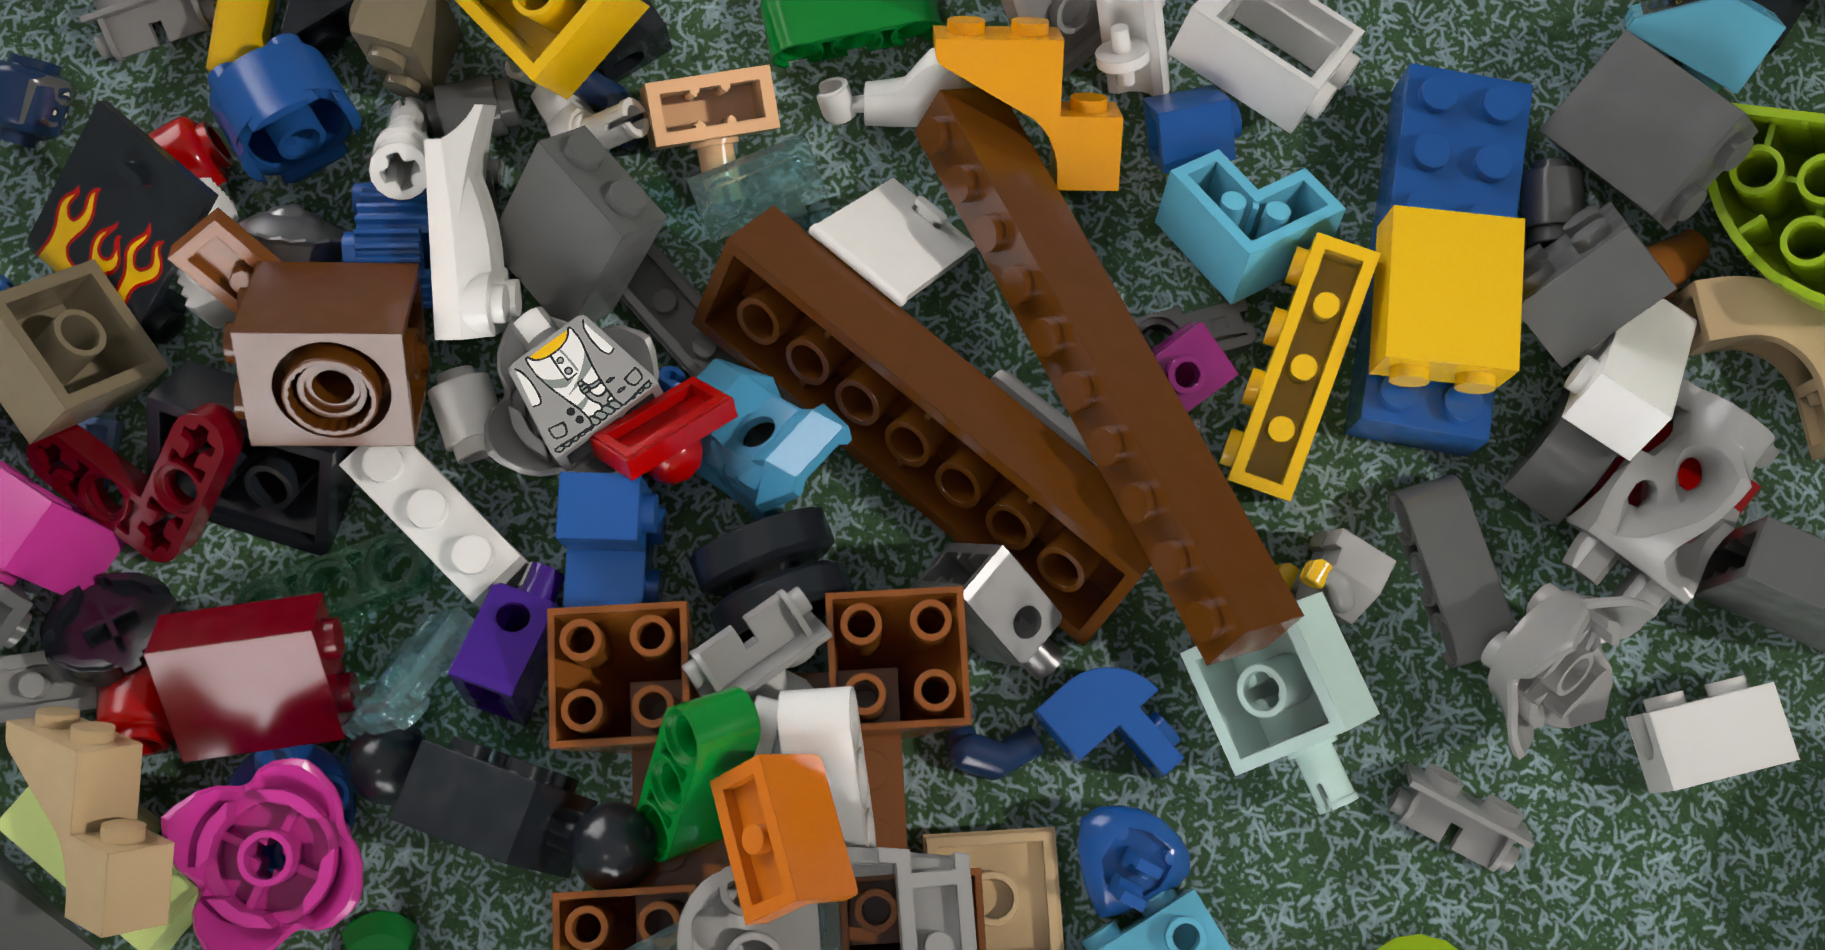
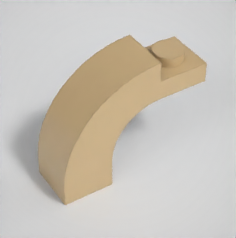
M1723 276L1695 280L1671 298L1672 304L1697 320L1689 355L1738 350L1759 356L1772 364L1786 378L1794 393L1811 459H1825V312L1789 296L1767 279L1753 276Z

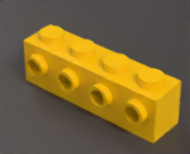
M1319 232L1314 237L1309 250L1297 246L1284 283L1296 286L1287 310L1275 307L1262 342L1274 347L1265 371L1253 367L1241 400V404L1250 406L1252 409L1244 431L1231 428L1219 464L1230 467L1226 480L1291 502L1381 253Z

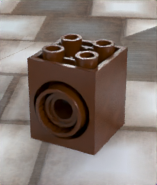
M257 261L248 286L239 288L234 323L227 322L223 331L225 360L229 364H236L238 374L233 394L234 411L237 419H246L251 446H415L431 374L419 263Z

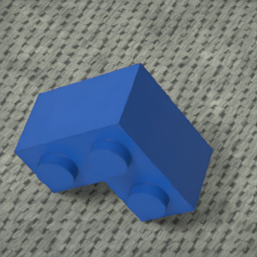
M560 472L555 538L567 549L563 608L662 602L663 573L662 570H652L653 546L664 545L666 508L659 506L658 494L652 493L642 475L631 481L621 473Z

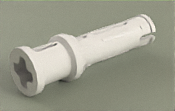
M411 96L405 97L406 102L404 106L399 99L391 107L388 128L382 130L376 138L369 166L370 178L377 190L388 198L397 200L412 199L421 194L426 188L424 139H428L427 130L430 123L425 103Z

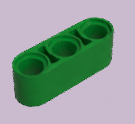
M762 0L760 3L771 61L773 65L779 68H788V62L808 58L809 63L845 57L848 56L847 50L866 47L867 52L907 45L906 39L924 35L926 41L932 40L933 25L943 26L937 0Z
M733 686L667 708L663 716L637 806V811L644 813L657 830L658 853L654 860L659 863L724 839L710 780L753 758L761 732L756 706L750 696L740 687Z

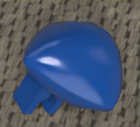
M1112 805L1099 806L1081 818L1077 842L1080 867L1088 896L1098 916L1105 918L1125 914L1136 909L1143 912L1149 899L1163 891L1174 890L1190 874V853L1179 835L1164 820L1154 814L1137 807Z

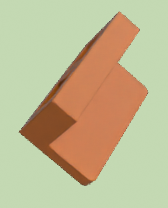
M758 754L710 780L745 925L766 924L807 904L845 901L858 894L857 884L825 768L818 754Z

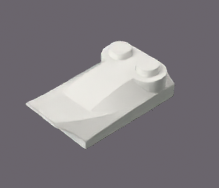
M474 104L467 117L441 139H424L435 340H465L496 336L505 331L511 317H520L521 284L519 279H510L508 270L504 267L498 219L486 185L488 152L496 105Z

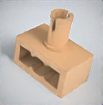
M770 64L645 83L639 89L642 106L646 111L643 113L644 118L649 119L647 136L650 151L690 145V149L697 150L706 197L704 199L705 205L724 202L720 177L722 178L726 201L743 199L744 193L741 190L733 144L739 142L738 137L768 133L781 128Z

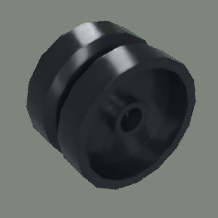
M821 507L789 510L747 524L714 539L698 549L689 558L701 592L711 596H726L710 613L716 633L731 625L744 644L754 635L742 616L773 596L781 588L788 593L798 586L813 608L811 612L818 619L826 616L825 593L855 592L844 562L819 560L835 543L834 536Z

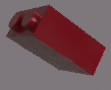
M323 593L159 615L144 652L145 660L183 762L344 740L351 712L358 711L360 708L361 695L357 675L354 671L346 672L342 660L345 650L343 627L338 617L330 618Z

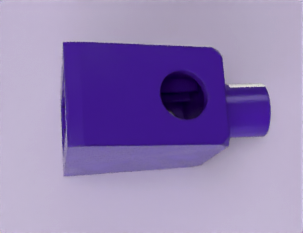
M529 562L518 588L503 583H495L491 587L448 671L449 677L467 705L527 726L548 674L547 608H559L555 600L565 580V576L561 572L542 563Z

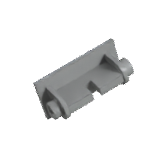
M95 0L93 3L97 11L79 16L81 23L100 26L103 34L94 36L98 52L104 60L115 57L120 62L126 60V58L161 47L152 24L162 22L171 43L203 32L212 31L217 3L215 0Z
M798 586L788 593L781 588L773 596L742 616L754 637L743 644L734 628L729 625L702 645L690 651L689 654L692 659L681 667L701 697L737 686L742 688L752 699L762 685L785 669L798 666L807 661L815 653L817 647L833 635L811 612L813 608Z
M1409 762L1406 763L1405 771L1410 788L1406 790L1398 786L1387 806L1388 810L1397 814V822L1438 843L1451 823L1459 826V830L1450 843L1451 850L1484 866L1492 872L1498 868L1509 872L1514 867L1520 854V849L1513 846L1515 842L1529 849L1533 848L1534 842L1526 824L1522 822L1524 814L1515 806L1494 795H1488L1485 801L1472 796L1462 790L1464 783L1457 776L1437 765L1428 764L1426 769L1423 770Z

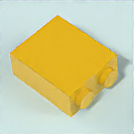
M1393 205L1377 226L1376 252L1381 253L1374 271L1369 374L1389 376V383L1396 386L1421 387L1428 385L1430 381L1455 383L1454 389L1458 392L1486 394L1494 392L1496 388L1519 372L1525 219Z

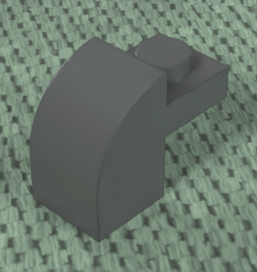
M1567 389L1563 391L1557 400L1547 425L1516 459L1503 487L1555 525H1558L1585 497L1618 455V453L1562 417L1570 395V391Z

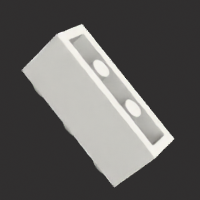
M1663 298L1580 355V362L1572 370L1564 384V388L1570 391V395L1562 417L1630 461L1673 417L1697 320Z
M359 446L339 464L464 595L481 608L491 587L495 583H503L515 587L522 580L529 561L416 446Z

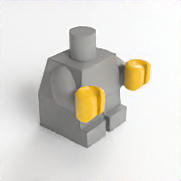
M1341 528L1330 530V532L1321 531L1314 533L1307 547L1313 551L1311 560L1306 562L1302 571L1291 563L1277 564L1276 567L1290 591L1292 589L1295 592L1296 601L1323 592L1337 624L1349 625L1353 624L1381 594L1396 560L1346 529Z

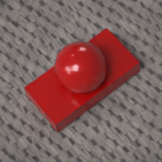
M692 376L593 434L589 440L594 457L631 481L647 473L656 482L675 485L689 480L701 466L703 446L700 439L738 416L732 397Z

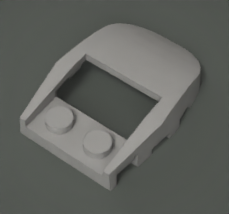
M846 847L854 877L895 874L901 950H977L969 853L954 852L952 855L915 853L910 852V849ZM730 865L720 872L710 875L689 897L678 924L677 950H821L818 903L807 904L766 924L745 925Z

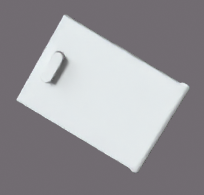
M895 178L890 179L821 222L813 224L809 229L810 235L899 307L905 305L907 300L966 259L976 248L972 240L947 221V215L925 197L914 195Z

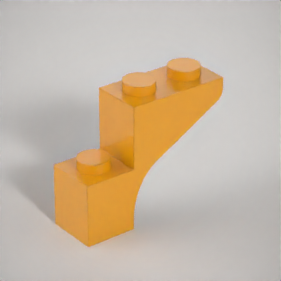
M953 16L947 19V26L933 25L935 55L942 67L1031 117L1043 128L1050 140L1051 176L1059 190L1119 191L1123 115L1116 102H1108V97L1099 93H1074L1070 95V101H1061L1064 38L1058 27H1049L1048 19L1029 16L1012 18L1011 26H985L986 20L976 16Z

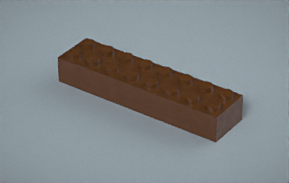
M775 205L727 238L691 323L745 368L773 377L781 398L801 409H814L824 403L849 426L852 440L848 444L840 446L957 543L1003 545L1061 612V623L1058 626L1084 647L1152 565L1099 468Z

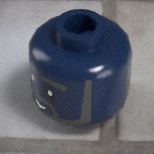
M9 52L7 61L0 60V140L36 148L38 137L55 139L63 134L73 96V86L66 78L60 76L61 66Z

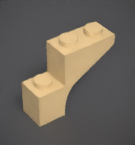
M65 706L38 708L35 710L34 718L6 720L5 739L10 755L48 817L59 839L66 877L65 918L100 938L168 924L175 842L146 829L147 824L137 820L143 743L115 732L116 726L114 724L89 721L80 717V710Z

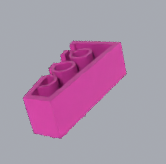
M0 460L1 582L14 586L20 577L62 596L79 585L82 591L91 586L97 585V577L104 575L126 542L107 527L83 516L85 512L75 505L32 482L30 477Z

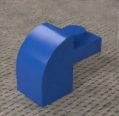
M1102 667L1080 673L1065 683L1031 714L1074 764L1083 759L1113 731L1156 779L1168 774L1184 759L1182 754L1174 747L1181 740L1170 724L1157 712L1154 711L1147 716L1140 708L1159 689L1143 676L1130 670Z

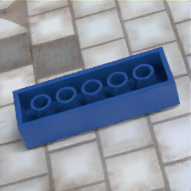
M1414 63L1409 64L1392 90L1370 250L1376 251L1377 226L1393 205L1517 218L1533 91L1532 84ZM1373 274L1361 307L1344 435L1468 457L1489 442L1495 391L1486 394H1467L1456 391L1454 389L1455 383L1430 381L1428 385L1421 387H1402L1389 383V376L1369 374L1374 287Z

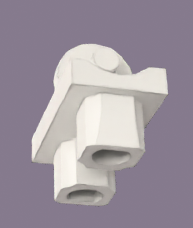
M1096 0L1102 44L1096 49L1095 58L1098 69L1106 73L1108 92L1120 94L1129 91H1140L1149 93L1152 96L1168 94L1171 90L1168 63L1172 58L1168 54L1170 40L1165 37L1162 9L1166 5L1165 0Z

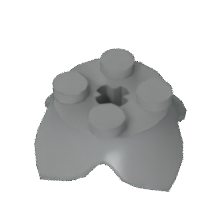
M519 317L511 318L497 351V372L504 388V397L497 405L490 409L484 424L486 452L488 456L500 465L522 475L537 477L560 475V472H565V470L550 453L508 371L513 362L527 353V350L511 331L512 325ZM551 317L559 329L568 323ZM623 325L606 326L601 329L652 374L658 382L659 368L656 349L649 335ZM594 454L570 471L619 473L594 457Z
M1548 583L1532 596L1526 608V615L1510 633L1503 631L1497 634L1487 644L1481 655V662L1490 668L1488 675L1489 692L1497 699L1505 717L1509 746L1517 759L1520 760L1526 756L1525 753L1534 738V727L1543 728L1544 723L1553 728H1574L1605 720L1613 685L1612 667L1602 650V643L1608 642L1610 645L1618 647L1621 639L1630 637L1639 631L1649 620L1656 617L1659 612L1657 608L1644 600L1628 596L1599 598L1580 595L1572 590L1562 591L1552 583Z

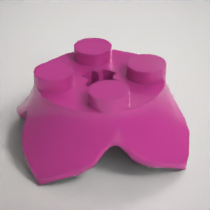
M290 758L274 760L259 768L249 783L241 786L217 785L196 791L174 805L161 817L162 836L175 842L173 857L175 869L193 880L198 886L199 893L192 910L194 933L203 950H274L298 930L320 931L335 926L349 915L360 902L363 890V860L359 847L351 836L350 827L344 819L343 803L334 784L318 766L307 759ZM279 842L283 847L282 853L286 856L285 865L275 868L274 872L271 873L267 870L270 865V858L262 854L263 846Z

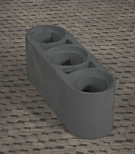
M1449 474L1390 492L1388 495L1389 512L1397 513L1403 530L1397 533L1411 573L1418 571L1424 591L1420 592L1419 595L1433 633L1440 632L1447 651L1441 653L1442 659L1450 668H1457L1481 660V655L1487 644L1503 631L1510 633L1516 625L1464 485L1457 476Z

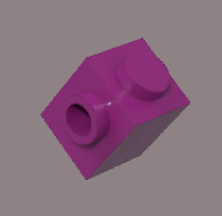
M1203 322L1185 324L1151 349L1187 412L1239 375Z

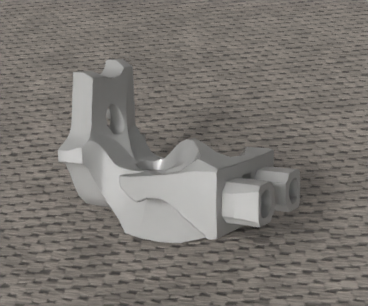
M1682 378L1671 419L1673 421V431L1670 436L1648 453L1640 450L1630 461L1625 458L1601 490L1582 507L1568 516L1566 521L1580 533L1564 556L1563 564L1590 583L1598 586L1618 560L1631 571L1610 597L1628 596L1644 600L1658 610L1664 606L1670 597L1684 604H1687L1694 597L1712 553L1722 540L1735 529L1740 512L1734 506L1752 488L1751 477L1754 468L1761 469L1770 464L1780 453L1774 446L1775 436L1756 418L1728 400L1701 389ZM1693 457L1701 465L1702 477L1696 488L1686 491L1679 486L1677 474L1681 463L1686 458ZM1643 481L1641 504L1639 506L1628 504V495L1636 483Z

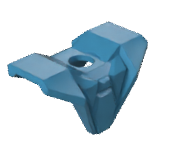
M718 358L714 359L696 377L732 397L738 417L700 439L703 446V457L701 466L695 473L744 506L756 521L786 512L784 504L801 496L806 479L838 445L848 444L852 440L849 426L824 403L814 409H801L781 398L774 378ZM765 422L775 424L773 435L765 443L755 447L743 445L744 437L752 427Z

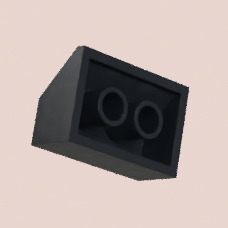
M187 360L147 396V476L150 477L170 430L178 417L208 402L219 403L229 408L235 414L233 394L238 375ZM238 419L243 428V446L208 521L327 558L356 485V482L339 464L359 446H251L246 419ZM206 441L204 447L197 450V452L201 454L213 446ZM177 469L176 480L180 489L185 494L196 498L197 491L192 478L187 473Z

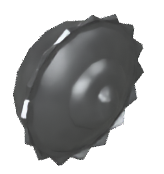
M298 204L270 208L267 212L256 213L247 219L240 216L237 219V224L282 262H340L342 258V237L347 232L343 225L334 226L324 221L318 215L305 211Z

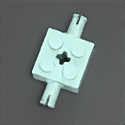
M1323 592L1297 600L1305 616L1264 649L1208 666L1197 646L1180 653L1235 776L1284 756H1287L1288 760L1295 759L1316 803V810L1319 815L1331 811V808L1333 810L1338 809L1359 798L1332 742L1338 740L1336 735L1344 733L1380 714Z

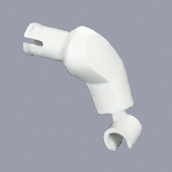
M931 48L906 76L866 81L864 95L852 96L848 81L843 77L826 79L819 84L821 94L817 96V101L823 117L832 125L846 123L854 118L857 113H864L865 126L917 127L939 90L971 88L973 84L942 67L936 59L935 48Z
M510 60L505 62V70L510 78L536 87L531 98L551 137L585 125L609 152L610 149L635 138L644 137L649 131L648 118L632 124L631 122H626L627 119L646 112L640 102L634 98L628 97L612 107L595 113L588 103L579 96L573 94L567 100L533 82L515 62Z

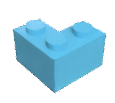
M1217 149L1170 170L1155 223L1232 305L1285 279L1297 246L1309 250L1317 232L1335 237L1346 208L1306 168L1257 189Z

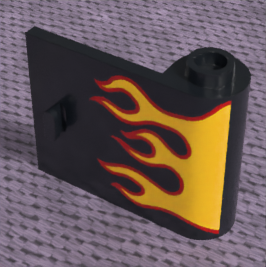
M97 101L29 235L28 246L37 257L55 272L95 259L153 344H165L174 339L183 329L186 322L184 315L187 309L185 306L186 300L175 290L168 289L179 269L168 260L171 245L208 216L219 195L108 101Z

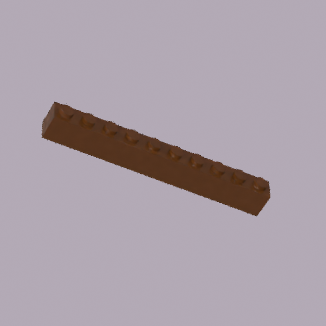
M980 88L939 90L914 133L1206 665L1215 664L1268 647L1305 615L1011 106Z

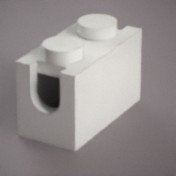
M1745 675L1705 684L1704 687L1708 697L1691 702H1686L1683 690L1644 699L1643 703L1646 713L1626 717L1649 793L1676 791L1800 760L1774 682L1748 687Z

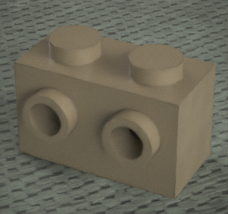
M354 0L349 13L350 32L365 54L366 60L372 65L387 90L404 98L409 96L418 98L420 92L434 96V86L445 84L462 36V31L446 0Z

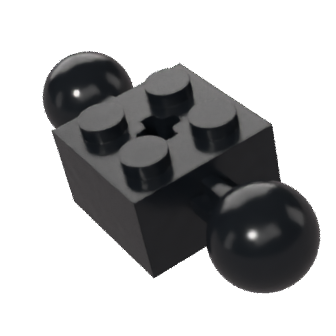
M393 719L378 721L365 727L353 739L348 749L346 773L350 784L361 797L372 803L395 805L391 820L501 863L564 878H569L574 868L577 875L587 885L596 890L634 888L651 874L657 863L654 857L658 853V833L655 825L647 819L644 813L638 812L636 806L625 802H607L597 805L599 801L575 793L580 780L534 765L523 759L454 735L447 748L429 742L427 737L414 725Z

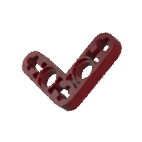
M208 402L181 415L175 421L150 477L77 424L35 443H28L26 452L30 466L42 481L100 524L113 531L116 536L143 556L154 562L165 563L191 549L198 542L242 449L244 434L239 420L229 408L219 403ZM206 441L213 446L201 454L197 452V450L204 447ZM177 469L187 473L192 478L196 486V498L185 494L180 489L176 480ZM104 478L113 481L119 487L123 495V506L115 503L108 496L104 487ZM169 514L175 515V517L168 520L167 525L161 520Z

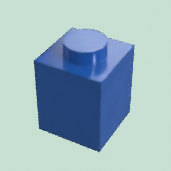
M1208 85L1142 99L1149 157L1164 174L1170 173V170L1217 149L1229 160L1236 159L1235 138H1240L1242 135L1241 114L1237 103L1231 101L1216 86Z

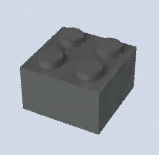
M1611 201L1600 209L1596 205H1591L1578 212L1563 226L1562 229L1565 234L1546 248L1538 244L1524 251L1521 318L1561 368L1677 289Z

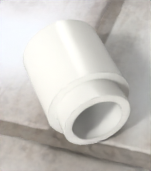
M470 365L455 367L436 376L438 385L432 387L427 392L446 451L454 452L458 464H469L490 457L487 455L484 444V424L490 409L499 402L489 374L484 372L475 373L473 366Z

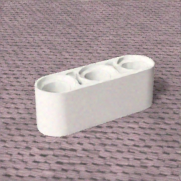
M854 687L781 691L777 709L781 754H818L823 761L846 847L876 848L873 810L858 703Z

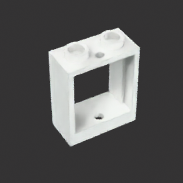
M1198 0L1191 7L1168 54L1291 134L1307 114L1317 120L1337 89L1340 90L1361 60L1352 52L1365 31L1318 0ZM1232 18L1315 71V74L1309 77L1227 23Z

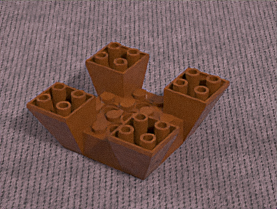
M963 586L825 593L826 625L833 635L827 640L829 671L793 674L806 679L814 689L854 687L858 703L873 810L876 848L908 849L902 740L972 725ZM674 601L547 608L549 748L554 750L632 754L633 805L637 807L662 719L667 708L701 697L681 667L692 659L689 652L697 648L688 602ZM724 839L667 861L657 862L651 874L635 888L552 893L553 950H677L678 924L689 897L710 875L730 866ZM970 868L977 950H986L981 868ZM895 874L855 877L858 888L856 896L845 901L818 903L821 948L842 946V950H901Z

